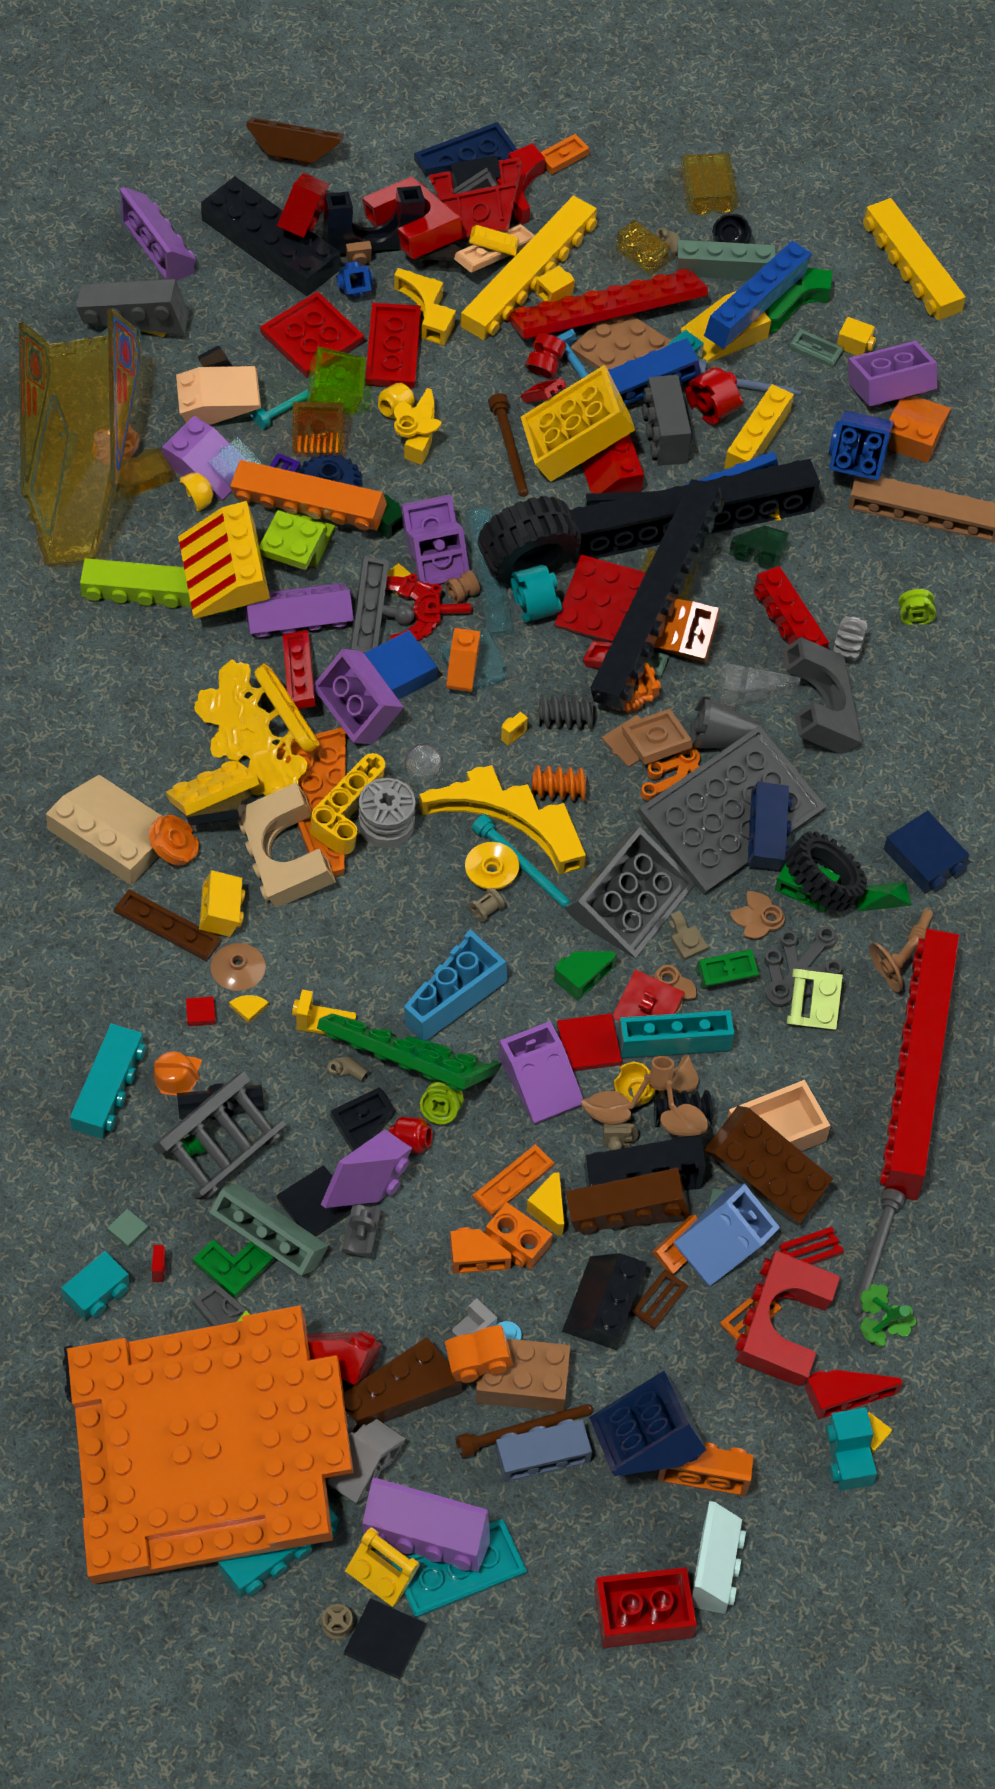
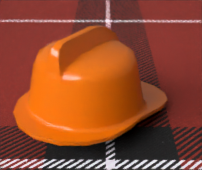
M175 1051L162 1054L154 1061L153 1073L154 1082L160 1093L177 1096V1093L190 1092L195 1086L196 1081L200 1079L198 1069L202 1059L185 1056Z

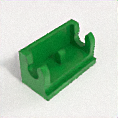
M752 949L700 959L695 967L697 976L700 975L701 989L747 978L749 980L755 979V977L759 976Z

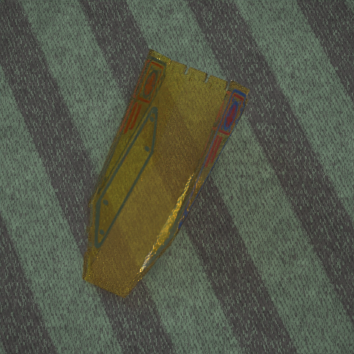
M112 308L107 309L108 334L95 336L92 341L88 337L70 340L69 344L67 341L49 344L47 340L24 322L18 323L21 495L26 499L30 511L28 515L30 520L34 522L39 536L37 541L45 564L48 566L84 561V558L97 559L119 482L141 358V341L137 339L136 328Z

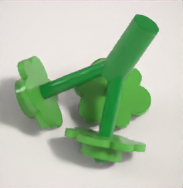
M871 1284L869 1289L863 1291L860 1295V1301L863 1303L862 1310L874 1315L883 1308L887 1313L883 1316L881 1322L875 1319L871 1320L869 1317L863 1319L860 1329L866 1340L871 1343L875 1342L877 1346L883 1347L886 1344L885 1339L887 1338L882 1330L885 1326L888 1327L890 1335L898 1333L901 1337L909 1336L911 1327L916 1325V1319L912 1316V1308L908 1305L899 1307L897 1305L889 1306L887 1304L888 1298L886 1297L888 1287L883 1284L879 1286Z

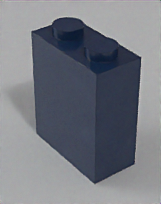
M928 810L887 836L884 846L886 853L925 894L932 889L934 891L940 890L952 876L958 878L967 870L968 852Z

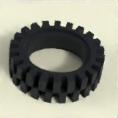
M809 831L806 834L804 833L786 852L785 860H787L786 867L790 868L789 874L790 876L797 877L794 880L796 885L802 884L804 887L802 891L805 894L807 892L811 893L810 899L814 902L819 899L820 905L823 907L828 905L829 910L834 911L837 909V911L842 912L844 909L846 911L867 889V886H865L867 879L863 878L865 873L862 870H858L861 865L859 862L852 861L854 856L851 853L847 855L844 852L846 848L843 845L838 847L837 841L833 838L829 841L828 835L822 834L820 836L819 832L815 831L812 833ZM813 859L839 875L840 884L828 878L817 867Z

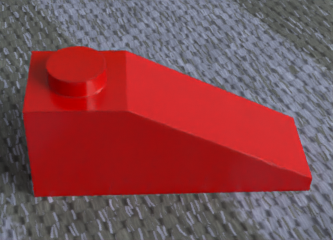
M821 1370L810 1375L807 1379L805 1391L819 1420L831 1416V1413L847 1411L899 1394L903 1382L899 1377L843 1370H832L829 1372Z

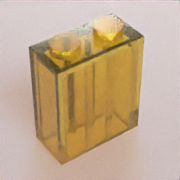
M729 153L682 155L680 173L688 213L704 214L714 211L727 213L735 210L737 192Z

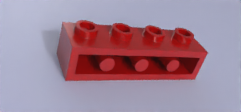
M777 566L757 574L754 594L761 601L767 615L774 621L781 637L786 640L788 645L802 637L828 649L829 641L781 567Z

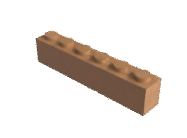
M855 476L848 509L995 542V502L927 488L917 484L905 483L895 479L880 477L879 480Z

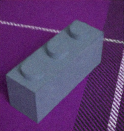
M568 1419L561 1421L557 1426L548 1428L537 1426L530 1429L527 1433L518 1435L517 1433H507L501 1436L500 1439H496L495 1452L504 1482L590 1463L592 1455L583 1420L574 1421Z

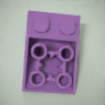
M551 1021L499 1041L498 1058L502 1062L534 1125L582 1106L581 1099L583 1097L564 1046Z

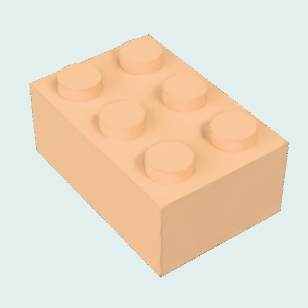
M805 1080L739 1105L753 1110L800 1151L827 1141L831 1125ZM734 1107V1108H732V1109H729V1113H728L727 1119L729 1118V1116L732 1114V1112L735 1110L736 1107Z

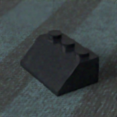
M621 1253L590 1256L562 1332L618 1350L645 1276L647 1262Z

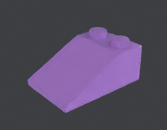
M195 416L162 446L163 465L181 476L189 473L203 475L210 482L213 495L222 501L232 492L230 484L239 461H247L217 430Z
M384 1129L339 1161L321 1205L329 1208L379 1202L387 1195L392 1196L400 1186V1181H398L400 1175L407 1169L410 1163L408 1156L412 1148Z

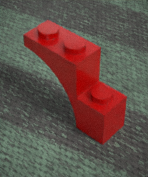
M533 143L508 155V159L516 157L522 159V168L511 216L512 220L516 219L521 225L528 223L530 220V206L524 196L525 189L535 178L542 175L545 170V157ZM501 178L497 179L498 185L502 184Z

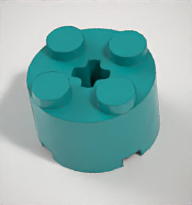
M539 565L512 573L514 578H511V588L514 601L519 603L520 607L524 609L525 613L520 615L525 623L553 616L562 611L560 599L556 597L554 588L558 587L554 572L549 573L546 565Z

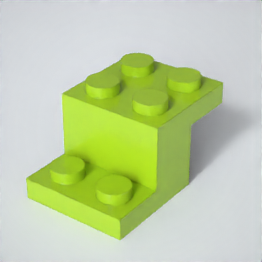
M277 510L259 545L261 556L306 570L308 566L316 568L335 531V525L299 513L291 514Z

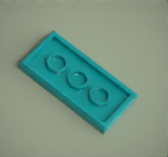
M503 1518L489 1524L490 1544L478 1572L460 1570L452 1564L441 1561L432 1562L426 1557L417 1554L407 1556V1558H414L420 1563L419 1568L404 1592L414 1618L421 1617L527 1574V1570ZM393 1562L391 1563L392 1566H394L396 1569L402 1572V1569L399 1566H397Z

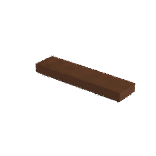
M130 889L114 908V913L206 962L222 942L220 937L211 932L199 930L198 925Z

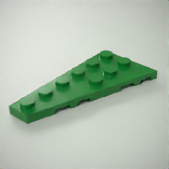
M333 1013L319 1018L317 1029L326 1032V1036L329 1038L350 1042V1046L353 1048L374 1052V1056L377 1058L398 1062L401 1068L422 1072L425 1078L448 1083L447 1086L454 1090L462 1091L497 1074L502 1063L492 1060L490 1064L476 1061L477 1055L471 1053L452 1054L451 1048L409 1035H407L406 1040L391 1036L392 1030L385 1028L369 1030L366 1029L367 1024Z

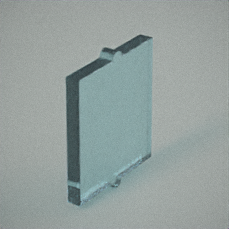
M239 437L226 448L222 447L220 453L208 462L229 487L240 460L262 464Z

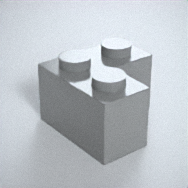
M377 1419L367 1426L363 1424L356 1433L351 1432L349 1434L354 1473L330 1477L327 1484L353 1502L358 1503L369 1494L373 1477L378 1478L380 1472L395 1460L406 1438Z

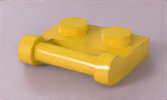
M370 1527L363 1535L361 1543L345 1572L390 1606L394 1607L404 1594L420 1563L414 1558H407L379 1537L377 1530ZM371 1548H375L377 1551H379L381 1554H383L385 1557H387L389 1560H391L393 1563L399 1566L402 1569V1572H400L398 1569H396L394 1566H392L390 1563H388L386 1560H384L382 1557H380L378 1554L372 1551Z

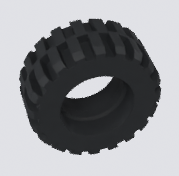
M547 496L529 498L527 501H520L515 503L514 506L506 507L501 513L491 517L490 522L484 524L478 537V547L491 576L497 581L505 582L506 584H511V578H514L512 573L539 565H546L549 573L560 569L565 562L568 563L572 559V555H576L581 543V534L567 504L556 497L549 498Z

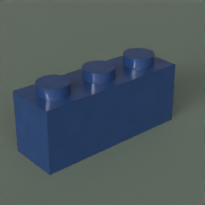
M758 781L752 789L747 866L779 870L783 863L787 861L785 856L790 846L786 845V839L791 831V821L787 820L788 812H790L792 807V796H789V786Z

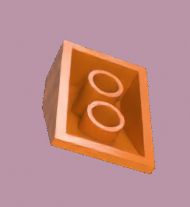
M914 395L901 399L889 419L894 421L887 450L928 463L951 408Z

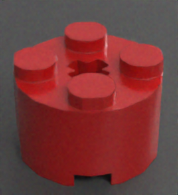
M718 367L709 368L689 381V386L685 388L686 398L691 409L697 408L704 415L701 419L708 425L716 424L736 411L744 403L736 387L737 379L731 371L725 372Z

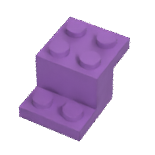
M450 494L400 504L409 555L415 560L418 580L432 585L435 583L439 584L453 577L460 578L463 572L469 570L463 527L456 522L453 499Z

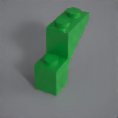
M807 267L805 274L796 284L792 285L769 307V310L766 309L764 311L771 320L769 333L777 332L802 305L814 302L828 303L833 271Z

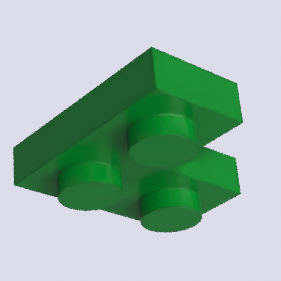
M214 1240L193 1258V1264L234 1299L275 1262V1257L253 1242H249L233 1257Z

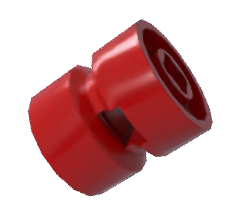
M538 333L532 345L534 352L529 353L525 368L534 374H540L549 379L554 378L559 367L557 360L562 359L567 347L566 343L553 335Z

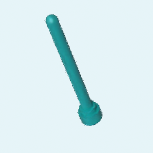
M487 814L478 817L473 823L471 830L479 837H488L492 842L502 843L510 847L518 857L519 867L564 908L570 899L495 830L494 821Z

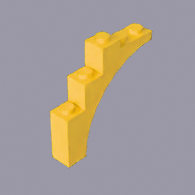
M492 765L476 767L468 771L466 782H455L450 786L440 789H429L419 794V809L422 815L439 812L487 814L489 817L504 821L521 830L548 855L559 875L582 869L585 866L586 854L565 804L548 805L538 810L528 784L512 786L503 791Z

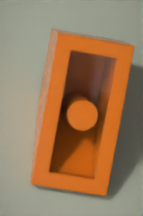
M454 628L446 689L472 692L479 655L480 631Z
M463 1227L456 1231H450L453 1274L508 1270L511 1268V1253L480 1229Z

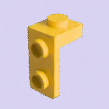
M302 989L300 1000H294L292 1016H296V1030L326 1035V1032L317 1029L319 1018L331 1013L356 1020V1013L314 1006L313 991Z

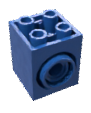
M845 410L840 421H836L828 452V455L832 456L829 470L879 480L884 467L894 421Z

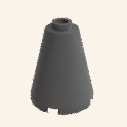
M702 696L695 708L696 711H699L696 719L692 718L690 738L694 748H727L759 725L762 727V724L710 697Z

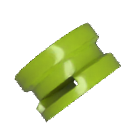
M913 589L899 597L898 605L900 607L902 623L913 625L912 622H919L920 625H926L935 619L934 596L930 591Z
M441 1080L431 1082L420 1100L422 1114L430 1122L436 1124L451 1122L463 1105L462 1091L449 1088L447 1086L448 1083Z

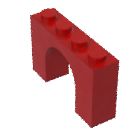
M413 177L362 197L365 216L376 227L392 217L396 206L397 187L421 186L425 199L424 217L398 228L401 250L412 259L463 238V221L460 215L454 213L446 203L441 202L434 193L428 191L422 183H419Z
M775 1250L770 1259L765 1258L760 1267L759 1274L763 1275L761 1283H756L753 1289L751 1299L755 1300L753 1308H748L744 1316L743 1324L746 1325L744 1334L740 1333L734 1349L738 1351L735 1361L782 1381L802 1386L809 1377L816 1352L790 1342L776 1332L769 1317L770 1304L779 1299H793L825 1311L833 1301L840 1276Z

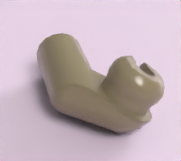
M659 228L656 231L657 241L670 248L672 257L676 258L680 237L666 228Z
M351 1057L335 1058L327 1065L328 1072L336 1077L352 1075L360 1082H363L370 1074L369 1070Z

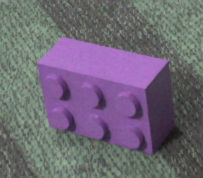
M917 341L848 358L849 385L868 406H878L884 402L901 400L907 396L924 394L927 391L937 389V362Z
M342 649L314 683V690L353 743L372 744L376 742L404 708L362 651Z

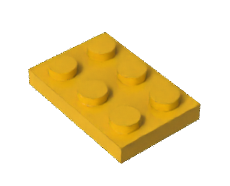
M228 761L222 764L219 769L200 773L196 779L175 784L173 789L166 791V795L170 803L188 816L259 785L257 775L239 761Z

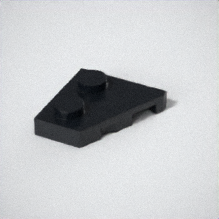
M379 1087L331 1110L330 1116L353 1152L381 1131L392 1117L394 1109Z

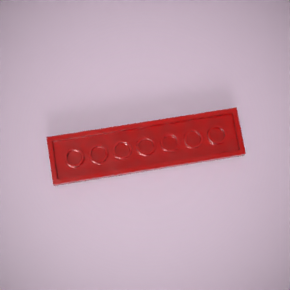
M680 269L676 273L669 275L659 274L655 275L652 279L644 281L633 280L630 284L623 286L612 285L606 290H591L585 292L584 295L576 297L565 296L553 303L544 301L539 303L538 306L519 307L510 314L509 322L523 339L535 337L538 333L548 334L708 296V287L692 271Z

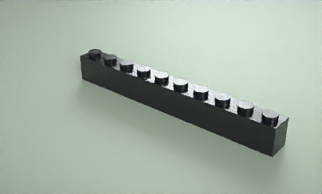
M691 479L590 687L594 702L623 710L626 702L632 699L636 681L642 678L644 665L647 659H650L654 653V644L657 638H660L664 632L667 617L671 616L674 611L675 600L678 595L683 593L685 579L688 574L690 575L693 572L695 558L697 554H701L703 551L706 535L712 532L714 519L717 513H720L723 509L724 498H722L720 486Z

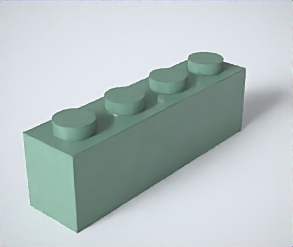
M678 240L676 271L688 269L697 277L749 280L775 257V245Z
M239 1184L222 1188L209 1212L301 1276L314 1271L318 1267L328 1248L326 1243Z

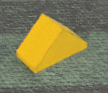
M559 1172L553 1173L530 1196L526 1211L557 1236L563 1235L564 1229Z

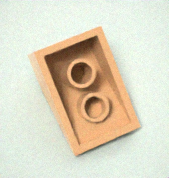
M255 366L198 367L176 375L179 412L186 423L195 416L211 425L261 408L258 375Z

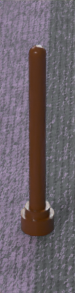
M494 394L488 399L489 408L498 418L518 494L525 497L528 494V489L507 417L509 402L505 394Z
M590 1404L581 1405L479 1436L464 1433L455 1437L458 1449H462L460 1456L462 1459L474 1456L475 1452L479 1451V1448L496 1443V1439H500L501 1436L507 1433H517L518 1435L527 1433L530 1429L537 1426L548 1428L556 1426L564 1420L583 1418L593 1413V1407Z

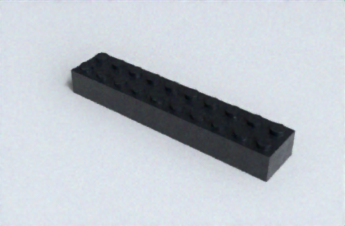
M811 459L796 460L783 465H773L764 469L750 470L741 474L701 481L720 486L722 498H724L723 509L720 513H717L714 519L713 530L711 533H707V535L774 521L778 518L769 515L775 514L778 507L781 519L815 512L820 480ZM688 485L674 486L666 490L651 491L647 494L633 497L627 496L619 500L604 501L595 505L576 507L570 510L581 534L578 552L576 555H572L574 564L578 563L581 555L598 559L660 545Z

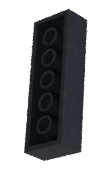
M236 176L201 202L202 221L305 296L310 295L339 271L340 251L309 230L303 238L278 227L277 224L283 210Z

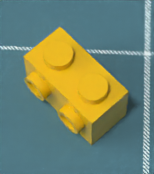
M213 870L210 871L202 885L199 930L231 937L236 927L240 928L244 915L240 911V906L245 897V890L242 889V878Z

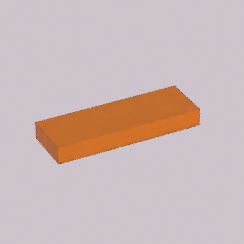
M535 1144L475 1192L473 1199L493 1217L506 1202L510 1203L553 1168L555 1163Z

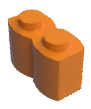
M502 1325L486 1327L474 1333L459 1335L445 1341L451 1372L456 1381L470 1383L477 1380L484 1373L501 1374L513 1365L507 1336Z

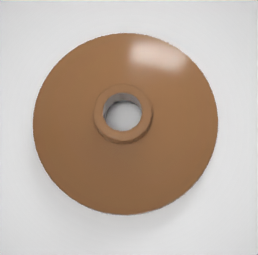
M233 943L222 947L215 953L210 965L214 980L223 988L233 991H243L254 987L261 981L266 969L262 954L256 948L243 943ZM236 960L242 961V964L235 965L233 962Z

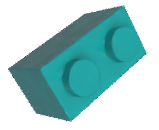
M104 1251L61 1287L62 1299L85 1322L91 1317L97 1318L106 1310V1304L114 1298L116 1300L122 1298L127 1293L128 1286L130 1285L129 1274Z

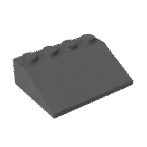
M638 827L624 834L564 909L581 926L631 957L636 958L695 883L641 827Z

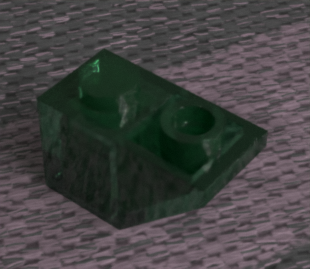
M764 525L739 534L731 540L729 555L734 556L737 560L746 561L751 549H754L753 562L758 563L762 568H775L781 562L787 546L789 533Z

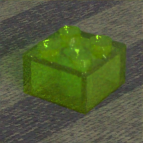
M317 347L310 364L307 404L355 415L363 398L366 358Z

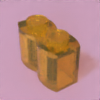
M160 448L147 449L137 457L122 459L120 473L117 466H113L115 479L118 478V484L127 499L173 481V471Z

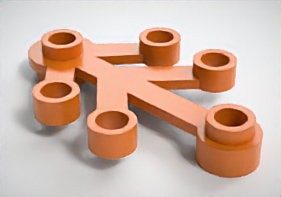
M693 747L674 754L673 758L662 763L658 761L649 763L647 775L651 779H659L665 772L676 768L678 770L676 775L656 784L651 782L644 783L640 792L641 797L647 801L652 800L684 778L688 771L691 773L700 767L698 765L700 761L699 752ZM683 755H690L691 758H685ZM656 768L659 772H654L651 769ZM645 790H651L653 793H646Z

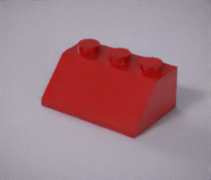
M630 434L587 459L584 463H581L591 493L642 491L644 473Z

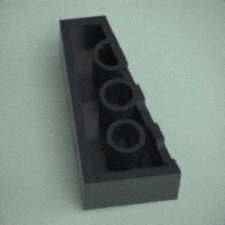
M702 1135L588 1154L585 1157L584 1164L586 1185L588 1187L679 1168L686 1190L701 1189L706 1166Z

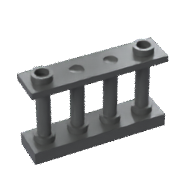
M244 1071L231 1078L151 1145L158 1154L166 1151L170 1154L173 1152L200 1186L191 1194L195 1199L201 1196L208 1198L219 1189L217 1186L219 1181L265 1142L270 1145L282 1135L279 1130L286 1125L282 1120L271 1126L245 1094L246 1089L244 1085L250 1079ZM229 1098L233 1101L236 1099L262 1132L252 1143L247 1140L224 1111L225 1106L223 1103ZM209 1115L211 1118L215 1117L241 1149V1152L231 1161L227 1159L203 1129L204 1124L202 1121ZM187 1133L191 1136L194 1135L221 1168L210 1179L207 1178L183 1148L181 1139Z

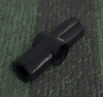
M225 1083L213 1084L203 1091L177 1093L179 1119H184ZM262 1084L244 1086L246 1089L245 1094L259 1111L264 1110ZM229 1098L223 1103L225 1106L224 1111L230 1118L234 1113L245 1112L236 1099L233 1101Z

